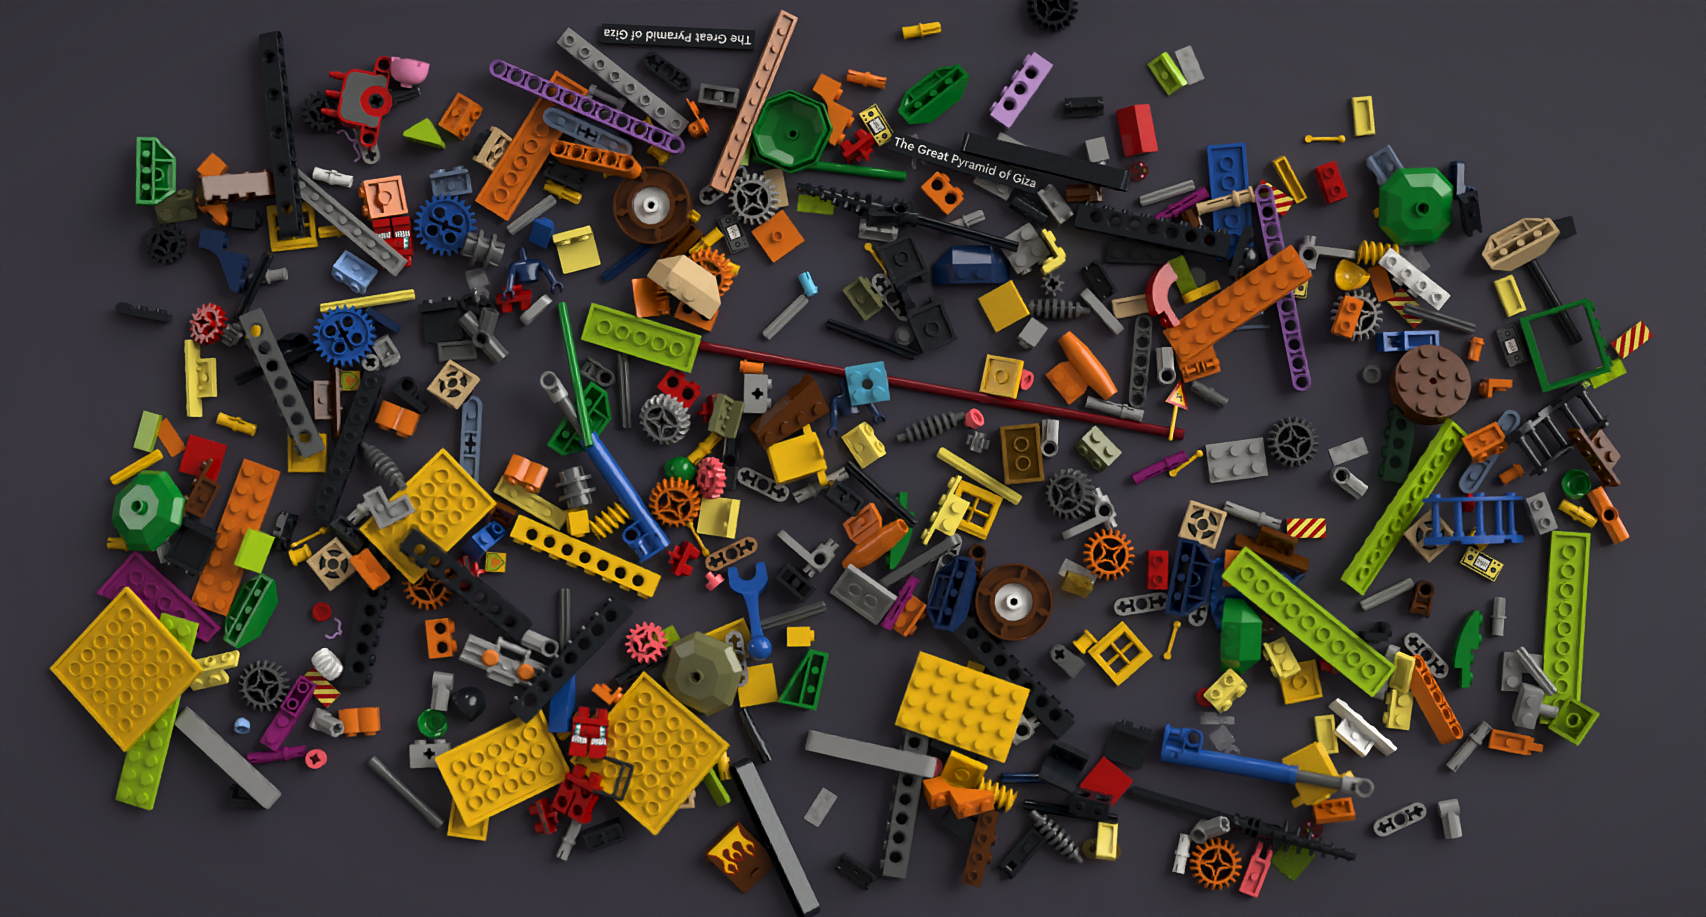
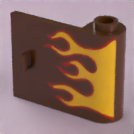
M739 820L704 852L706 854L705 860L711 866L715 864L744 894L774 867L766 849Z

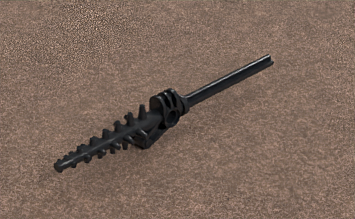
M798 183L797 191L801 193L806 192L812 197L818 196L824 202L831 200V204L836 207L839 204H843V209L850 211L853 207L854 213L859 216L862 215L863 211L868 212L866 222L870 226L903 227L907 223L911 224V227L916 228V225H920L1014 252L1018 250L1019 242L919 215L920 211L913 208L911 201L904 203V199L900 202L895 197L893 204L882 203L883 196L881 195L876 201L872 200V193H867L865 198H861L859 191H855L853 195H848L847 189H843L840 193L836 192L835 187L827 190L822 185L817 187L812 186L810 183Z
M1137 786L1133 787L1131 797L1207 820L1219 816L1227 817L1231 830H1241V834L1252 838L1262 837L1271 840L1272 851H1275L1278 843L1282 842L1284 843L1283 852L1285 853L1288 852L1290 845L1297 846L1296 854L1300 855L1302 848L1309 849V856H1313L1314 851L1321 852L1322 858H1325L1326 854L1334 856L1335 860H1338V857L1349 862L1350 860L1355 861L1356 854L1348 852L1347 848L1339 849L1335 847L1336 843L1334 842L1331 845L1323 843L1324 837H1320L1319 841L1313 840V832L1309 831L1306 837L1301 836L1300 826L1296 827L1294 833L1289 832L1290 821L1287 820L1283 827H1280L1276 824L1265 823L1262 819L1246 815L1241 817L1238 813L1231 815Z

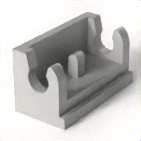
M1050 183L1046 188L1037 193V197L1059 226L1074 215L1053 184Z

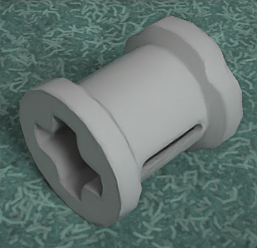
M367 354V359H362V366L368 371L376 372L381 368L382 362L377 355ZM369 359L376 360L374 361V367L368 366L370 364Z

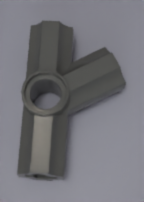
M484 307L482 308L480 319H478L469 310L457 322L470 335L475 346L481 348L495 364L499 363L509 354L494 337V329L499 312L495 309ZM480 333L486 336L487 341L480 339Z

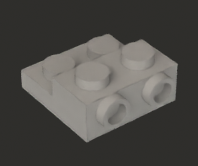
M1030 222L1005 237L1006 239L1019 242L1017 252L1000 248L1017 275L1021 273L1023 276L1033 270L1031 266L1036 263L1039 265L1043 264L1048 259L1047 256L1050 255L1049 250L1042 239L1039 238Z

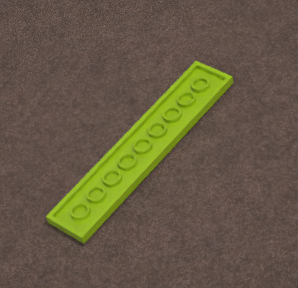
M1447 419L1441 425L1437 435L1431 440L1429 447L1419 458L1417 465L1409 473L1407 480L1397 491V495L1391 504L1387 506L1385 513L1377 521L1375 528L1366 538L1359 552L1355 554L1349 567L1344 571L1341 580L1362 596L1365 594L1402 538L1403 533L1408 529L1425 502L1422 501V498L1429 497V494L1432 493L1463 446L1461 438L1467 436V434L1453 420Z
M1550 531L1542 671L1556 687L1557 691L1552 696H1548L1543 690L1542 704L1557 706L1558 712L1569 696L1579 702L1581 697L1591 533ZM1539 715L1538 723L1550 724L1553 721L1551 717Z
M1246 546L1242 548L1221 575L1224 580L1370 697L1373 698L1397 668Z
M161 613L160 622L191 655L199 623ZM181 695L127 751L115 800L146 810H153Z

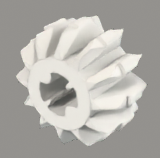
M327 648L318 650L311 658L315 669L327 680L331 681L338 678L344 671L340 659Z

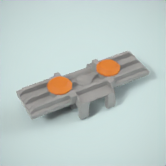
M470 634L459 658L461 661L486 670L487 678L513 687L514 683L524 686L530 681L534 683L538 679L536 674L543 667L546 669L549 667L529 658L532 649L528 647L526 649L503 640L501 636L493 644ZM501 647L522 655L521 661H514L503 656L499 652ZM555 668L551 671L552 676L555 672ZM546 682L539 683L538 690L546 692L548 684Z

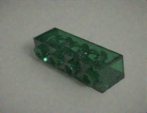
M1393 404L1392 408L1389 407L1387 412V419L1390 420L1389 426H1386L1384 431V438L1387 439L1386 445H1383L1381 450L1383 464L1379 465L1378 476H1380V481L1404 484L1407 479L1416 422L1405 417L1404 412L1399 406ZM1398 419L1404 422L1402 430L1396 428V421ZM1395 438L1401 441L1399 449L1393 447L1392 443ZM1392 457L1398 460L1396 468H1392L1389 464Z

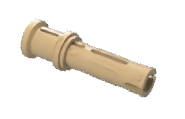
M1248 186V189L1234 190L1227 196L1196 203V208L1200 216L1230 206L1240 207L1241 204L1248 202L1255 203L1256 200L1252 186Z

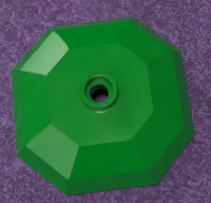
M790 89L765 100L750 140L758 160L789 174H794L817 165L833 132V127L824 104ZM792 132L797 133L794 138L790 136Z
M1436 167L1398 168L1379 188L1378 227L1398 246L1435 244L1453 225L1454 186ZM1422 204L1423 209L1419 211L1418 206Z
M142 470L115 496L111 523L130 551L154 552L181 526L185 498L167 471Z

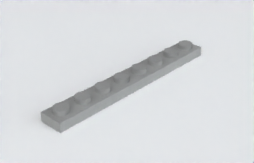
M298 169L301 198L391 274L397 276L408 261Z

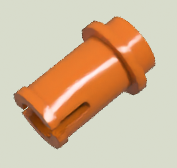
M1472 337V340L1469 341L1471 345L1467 357L1468 360L1479 362L1482 345L1485 344L1483 343L1484 339Z
M744 359V361H740L739 372H743V374H762L764 363L747 362V359Z
M1519 463L1513 464L1512 468L1498 475L1505 486L1517 477L1521 478L1522 474L1525 473Z

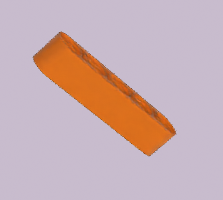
M556 141L550 148L551 154L561 164L630 179L637 178L641 174V166L631 155L565 141Z
M1418 654L1412 656L1416 660L1410 690L1436 737L1443 745L1461 739L1463 736L1462 728L1424 659Z

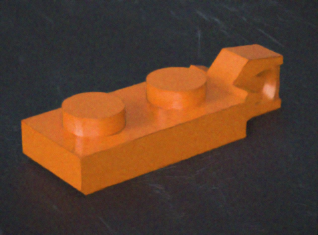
M1497 729L1490 731L1488 748L1522 755H1531L1532 751L1542 752L1544 745L1533 743L1534 738H1531V736Z

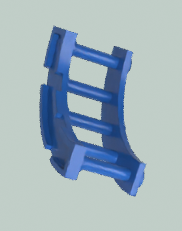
M1516 492L1504 493V496L1485 497V493H1473V497L1441 498V494H1429V498H1422V501L1431 502L1432 533H1430V537H1424V545L1457 544V540H1461V544L1524 542V535H1517V531H1515L1514 500H1522V496H1516ZM1505 500L1507 514V531H1503L1502 528V501ZM1462 501H1475L1476 532H1474V536H1465V532L1462 531ZM1483 501H1494L1495 532H1493V536H1486V532H1484ZM1439 502H1454L1455 533H1453V537H1442V533H1440Z

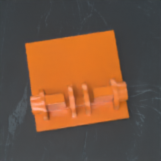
M687 98L686 101L697 119L688 127L691 137L698 138L703 134L709 137L707 131L710 129L704 118L700 119L698 117V114H700L699 109L694 101L690 102Z
M650 278L631 279L636 318L671 315L669 291Z
M1213 345L1185 364L1174 350L1184 383L1221 372L1220 362L1216 357Z

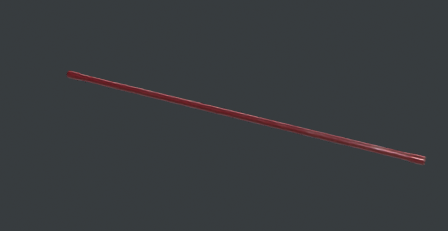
M700 341L698 347L699 351L846 377L844 367ZM887 375L889 386L1169 438L1170 426L1164 427ZM1174 427L1173 439L1183 441L1185 429Z

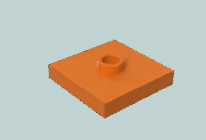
M783 209L775 214L774 217H771L770 221H765L751 231L773 263L805 242Z

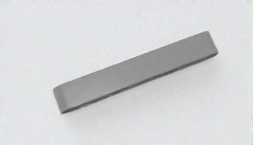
M185 707L175 718L174 724L263 807L270 809L282 795L273 784L190 708Z
M812 730L808 732L805 750L931 778L934 776L937 758Z

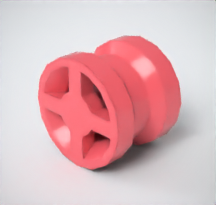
M321 749L311 750L306 755V764L312 769L320 768L325 765L327 755Z

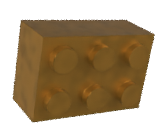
M1039 423L999 427L1004 484L1044 481Z

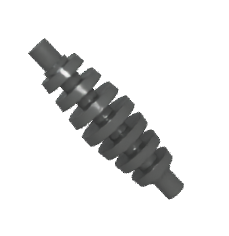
M1053 298V305H1049V299H1045V305H1042V299H1038L1037 304H1034V300H1030V303L1025 304L1030 316H1033V312H1037V317H1041V312H1045L1044 318L1048 319L1049 313H1052V320H1056L1057 313H1060V319H1064V313L1068 314V319H1072V314H1075V318H1079L1081 314L1090 315L1091 308L1082 307L1079 302H1076V306H1072V301H1068V306H1065V300L1062 299L1061 304L1057 305V299Z
M951 411L948 412L949 417H946L945 413H942L941 420H939L938 415H933L935 422L931 421L930 416L926 417L927 425L924 424L923 420H920V427H917L916 423L912 424L913 430H910L909 426L906 427L904 433L896 435L898 442L909 440L911 443L914 442L913 437L920 441L922 440L920 436L922 434L925 439H929L928 432H931L932 437H936V429H938L939 434L944 433L942 427L945 426L947 431L950 430V424L956 427L958 421L965 419L964 412L953 414Z
M366 442L360 445V448L364 451L363 457L380 478L392 487H399L401 491L407 488L403 474L390 457L374 445L369 446Z
M1035 809L1029 813L1035 821L1033 825L1036 828L1040 826L1038 831L1040 834L1044 833L1043 838L1045 840L1049 839L1047 843L1050 846L1055 844L1053 848L1056 851L1061 848L1059 853L1061 855L1067 853L1065 858L1068 860L1073 859L1078 865L1084 861L1078 854L1079 848L1077 846L1072 848L1075 844L1074 841L1070 840L1068 842L1070 836L1068 834L1064 835L1065 830L1063 828L1058 830L1060 825L1057 823L1052 825L1054 821L1051 818L1046 820L1048 816L1046 814H1039Z

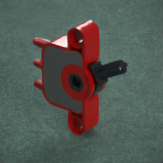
M381 56L376 60L373 72L360 69H352L347 73L329 71V77L342 80L343 85L341 92L325 90L326 96L340 100L337 110L322 108L321 114L337 118L338 122L345 127L361 130L359 145L366 151L375 148L381 120L389 115L390 110L397 107L398 102L420 96V89L417 85L395 92L392 91V88L388 89L391 76V59L387 56ZM380 63H386L389 68L387 70H381L378 67V65ZM373 100H376V102H380L378 107H376L375 104H372ZM369 136L373 139L374 142L372 144H366L364 143L363 138Z

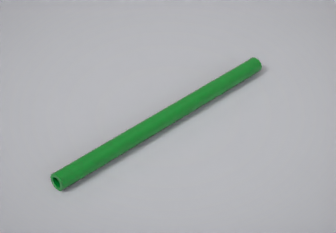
M754 153L753 163L767 164L758 160ZM818 161L817 165L807 168L809 170L906 181L907 173L905 171Z
M561 302L557 304L582 439L584 448H590L594 444L567 304Z

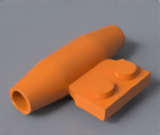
M1069 331L1058 340L1069 361L1059 363L1046 376L1069 405L1085 393L1088 385L1105 401L1117 392L1105 368L1089 348L1073 333Z
M869 503L858 512L856 517H851L843 523L850 540L858 544L842 561L844 569L846 570L849 564H852L857 569H861L877 560L893 548L908 532L906 523L898 519L882 527V518L875 504Z

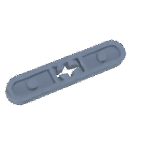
M552 106L543 113V120L548 126L598 149L631 155L633 152V145L628 139L561 108ZM588 128H590V132L593 135H597V137L592 135L586 137V133L580 129L587 130Z
M471 396L466 403H463L460 465L479 484L483 404L478 397ZM470 434H473L472 440L476 442V446H472V454H469V446L465 444L469 442Z
M1514 410L1504 411L1500 415L1497 424L1505 437L1518 427L1520 416ZM1499 454L1488 457L1482 463L1473 464L1470 462L1458 481L1459 490L1465 494L1475 492Z

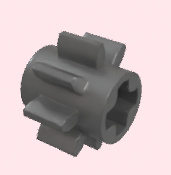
M1049 273L1048 279L1042 278L1045 284L1041 285L1040 288L1047 290L1045 295L1050 292L1055 297L1057 290L1059 292L1063 291L1060 285H1063L1065 282L1059 281V274L1053 277L1052 273ZM1050 280L1057 283L1054 290L1047 285L1050 283Z
M235 323L232 326L227 324V328L222 330L225 334H220L223 337L222 342L230 347L232 344L238 346L244 338V334L241 332L238 324Z
M974 431L973 435H968L966 444H969L968 450L982 453L983 449L988 450L990 441L986 440L987 434Z

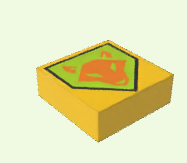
M342 371V391H357L361 382V371Z
M487 552L485 571L505 572L506 553Z

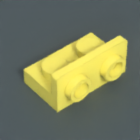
M866 422L861 423L841 437L862 469L886 454L884 445L876 438L873 428Z
M1281 637L1269 644L1267 642L1263 643V650L1261 652L1266 661L1270 660L1272 667H1270L1271 672L1275 678H1279L1280 682L1301 672V668L1285 637Z
M1390 689V692L1386 693L1385 704H1388L1387 712L1383 714L1385 727L1409 730L1414 697L1411 691L1404 694L1395 689Z

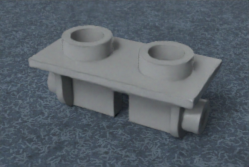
M861 219L858 238L891 242L897 239L898 227L870 226L867 224L866 219Z

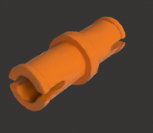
M849 69L847 82L863 84V87L872 86L885 89L887 77L871 75L867 71L862 73Z

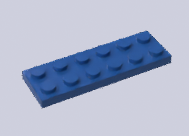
M1245 142L1207 145L1206 152L1211 200L1230 195L1234 190L1248 189L1249 181ZM1250 202L1241 204L1240 207L1230 206L1212 211L1213 231L1223 229L1227 230L1228 234L1231 235L1227 260H1230L1235 255L1242 229H1244L1243 227L1247 225L1252 226ZM1254 242L1250 243L1249 247H1254ZM1216 258V261L1226 260V259Z

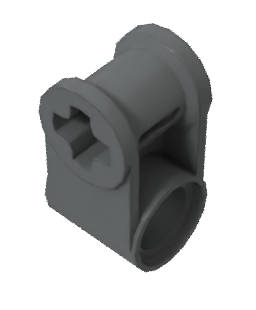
M589 356L586 357L587 361L582 369L579 370L580 374L605 388L613 386L616 381L614 373ZM608 373L611 376V380L604 384L601 378L603 374Z
M1054 645L1049 651L1051 659L1061 666V669L1072 678H1075L1086 665L1085 662L1062 645ZM1062 649L1061 653L1063 656L1055 658V650L1060 651Z

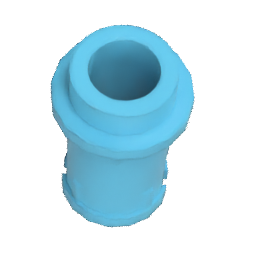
M809 272L798 276L805 291L804 295L811 297L818 293V287L814 285Z

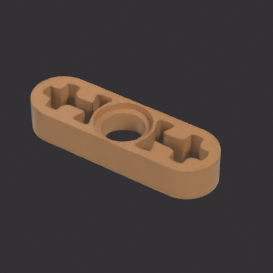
M745 537L710 554L705 560L706 567L711 571H717L754 553L758 547L757 541L752 537ZM746 540L753 542V550L745 549L742 551L744 555L740 556V550L736 545L740 544V547L746 545ZM730 548L737 551V557L733 560L726 557V551ZM722 552L723 558L727 563L723 564L722 560L717 563L718 567L710 566V558L718 559L721 557L719 553Z

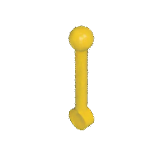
M1307 135L1305 141L1307 143L1312 141H1339L1343 143L1345 142V137L1343 135L1339 137H1312Z
M866 243L865 249L870 251L884 270V274L888 276L882 261L872 249V244Z
M1197 450L1196 454L1188 459V462L1169 471V475L1172 477L1176 476L1177 472L1197 457H1202L1203 451Z
M687 521L686 526L691 529L702 549L703 555L707 557L710 555L709 550L705 548L694 529V523Z
M321 527L319 531L290 545L291 549L320 534H326L327 528Z
M1179 621L1173 623L1174 629L1167 652L1163 655L1166 660L1171 658L1170 652L1178 628L1181 626Z

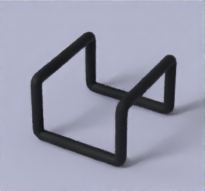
M603 756L604 760L622 766L612 794L595 789L592 790V793L609 799L623 801L634 766L612 757ZM625 766L630 767L622 795L618 797L616 793Z

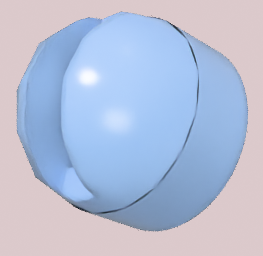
M243 717L238 718L234 724V731L239 734L248 733L250 731L249 720Z

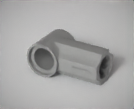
M1173 347L1156 348L1157 381L1162 386H1169L1176 378ZM1163 372H1168L1171 375L1170 381L1167 382L1162 379L1161 375Z
M1042 420L1041 452L1042 456L1048 459L1053 458L1058 451L1059 420ZM1051 444L1054 447V452L1052 454L1045 453V445Z
M1335 467L1330 472L1331 481L1338 484L1357 500L1364 495L1368 488L1367 485L1351 474L1345 467ZM1339 470L1344 473V478L1341 481L1336 478V473Z
M528 630L522 638L521 645L542 653L546 657H553L559 652V643L556 640L547 638L534 631ZM548 643L555 645L556 649L552 654L546 651L545 647Z
M434 671L431 709L448 711L450 691H452L454 683L453 673Z
M319 708L315 709L309 727L334 737L342 734L345 728L342 721L332 717V713Z
M1457 798L1437 802V810L1440 819H1442L1445 839L1461 837L1460 807Z
M1223 816L1210 820L1201 819L1190 833L1191 839L1198 844H1203L1209 838L1228 833L1230 822L1227 817Z

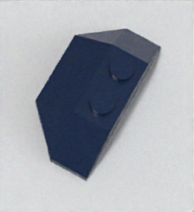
M991 245L951 246L933 265V285L1005 284L1010 281V265Z
M1179 537L1165 614L1185 617L1208 602L1215 563L1199 541Z
M956 555L952 558L953 560L937 572L926 606L927 613L935 629L953 632L966 620L977 585L974 558Z

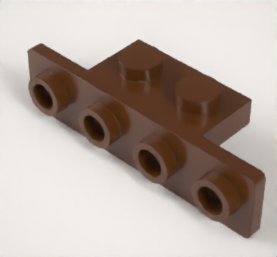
M334 361L329 363L330 381H311L312 420L331 419V438L336 439L340 438L343 430L340 417L343 413V406L340 404L342 385L339 380L342 368L339 364L336 367Z
M1581 428L1567 429L1566 434L1571 442L1577 447L1605 487H1618L1621 482L1613 473L1612 468L1621 456L1601 428L1595 429L1589 438Z
M211 457L208 461L204 459L199 469L202 471L200 477L195 476L190 486L193 488L191 494H186L184 497L183 516L188 511L204 519L222 486L205 476L213 462Z
M1263 525L1256 539L1237 533L1234 542L1235 548L1242 550L1246 546L1261 558L1306 573L1308 570L1309 559L1293 553L1298 543V538Z
M989 810L979 813L962 883L976 887L981 886L986 864L990 865L992 853H989L991 845H995L997 838L994 832L999 812Z

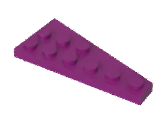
M134 551L97 591V594L114 600L125 587H129L159 621L161 613H166L199 623L196 637L206 642H210L222 628L138 551Z

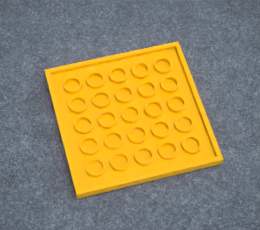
M125 587L50 667V670L124 752L131 749L204 671L129 587Z
M643 671L608 714L610 723L607 756L634 766L624 800L615 801L656 836L730 745ZM589 739L587 758L573 756L570 761L574 765L582 764L588 769L585 775L588 777L591 772L602 775L600 786L603 787V791L612 794L622 765L604 759L589 758L591 740ZM625 766L616 793L618 797L622 795L630 767Z

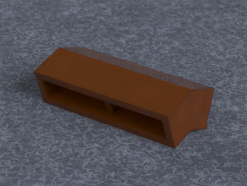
M691 222L658 257L665 259L685 255L704 234Z

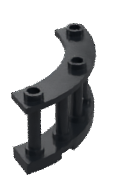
M1587 379L1567 390L1564 395L1559 397L1560 401L1557 402L1556 399L1551 401L1524 421L1518 430L1514 429L1504 438L1507 445L1513 442L1519 444L1535 468L1529 473L1530 477L1535 474L1540 476L1548 470L1547 466L1562 453L1565 455L1574 449V443L1571 440L1567 442L1550 419V414L1556 409L1562 410L1574 428H1581L1586 435L1597 428L1602 430L1610 424L1609 420L1613 415L1610 413L1603 418L1586 394V389L1591 385ZM1575 396L1582 400L1597 421L1587 429L1583 428L1568 407V401ZM1540 421L1547 426L1561 446L1553 453L1549 451L1535 431V425ZM1525 434L1530 436L1545 457V460L1540 462L1525 441Z

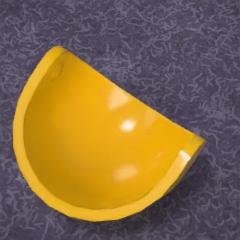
M1342 259L1336 267L1334 278L1336 285L1340 289L1348 291L1363 287L1368 282L1370 274L1359 265Z

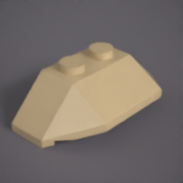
M1523 218L1491 235L1482 252V257L1493 270L1512 271L1544 254L1558 237L1560 231L1550 218Z
M685 255L657 260L647 274V277L709 320H711L721 305L716 277Z

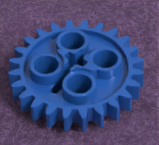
M441 193L439 199H437L433 195V202L428 199L425 200L427 206L420 205L423 212H416L420 219L414 220V222L419 224L414 230H420L416 237H422L423 240L420 244L427 243L426 250L432 247L433 254L437 250H440L441 256H443L445 251L451 256L452 250L458 254V248L462 249L467 232L477 230V227L472 226L477 220L471 219L475 212H468L471 205L465 207V200L458 202V196L451 199V194L449 193L447 198H444ZM442 207L445 210V216L438 217L435 214V209ZM461 215L463 223L459 225L454 223L453 216ZM433 217L440 222L447 220L448 225L459 228L462 232H458L450 227L443 229V224L431 221L429 218ZM429 225H435L438 228L436 235L428 232ZM448 232L455 234L456 240L454 242L447 241L446 234Z
M337 305L335 312L329 308L330 314L322 313L324 320L317 319L320 326H314L318 333H314L313 337L318 339L313 343L317 346L320 345L316 351L318 353L322 352V359L327 357V363H331L334 360L336 367L339 362H341L343 368H345L347 362L353 367V361L355 360L360 364L359 358L367 359L365 353H372L369 346H375V343L371 340L376 339V335L371 333L376 331L375 327H369L373 324V321L367 320L368 314L362 315L361 309L355 312L353 305L350 310H348L347 305H344L343 310ZM348 319H352V326L345 327V321ZM337 321L340 323L342 329L346 333L347 338L353 347V351H350L347 343L342 338V334L336 325ZM329 329H336L334 336H327ZM356 336H362L360 343H353V339ZM339 345L345 346V350L342 353L336 352V348Z

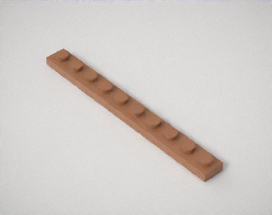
M783 10L778 12L709 183V187L724 194L729 192L798 20V17Z

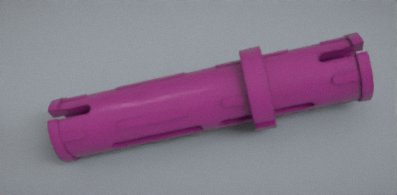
M1203 186L1177 203L1168 205L1167 209L1154 215V218L1159 220L1160 217L1169 219L1175 217L1176 219L1180 213L1210 196Z
M1182 450L1170 457L1166 456L1160 462L1131 475L1135 484L1138 485L1163 472L1172 471L1174 467L1189 460L1185 451Z
M909 575L902 589L898 590L899 594L880 625L890 631L892 630L907 601L913 597L911 595L920 580Z
M306 745L284 746L277 752L268 750L248 753L247 760H250L248 762L252 765L279 760L290 761L293 758L306 757Z

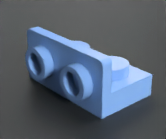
M345 250L333 265L331 275L338 282L348 285L352 291L364 295L367 286L377 275L378 270Z

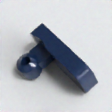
M1450 162L1448 181L1454 186L1453 200L1457 201L1458 194L1474 191L1475 187L1472 185L1463 186L1464 162Z
M370 306L364 312L369 315L367 320L373 321V324L369 327H374L378 321L396 333H399L402 328L401 325Z

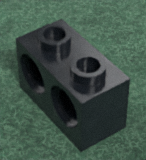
M1076 786L1071 796L1069 813L1106 822L1111 812L1114 796Z

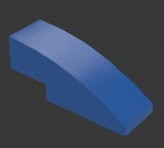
M1439 330L1376 333L1377 353L1406 352L1421 345L1439 346Z
M556 674L555 678H560L562 674ZM575 675L550 701L549 732H572L573 712H576Z

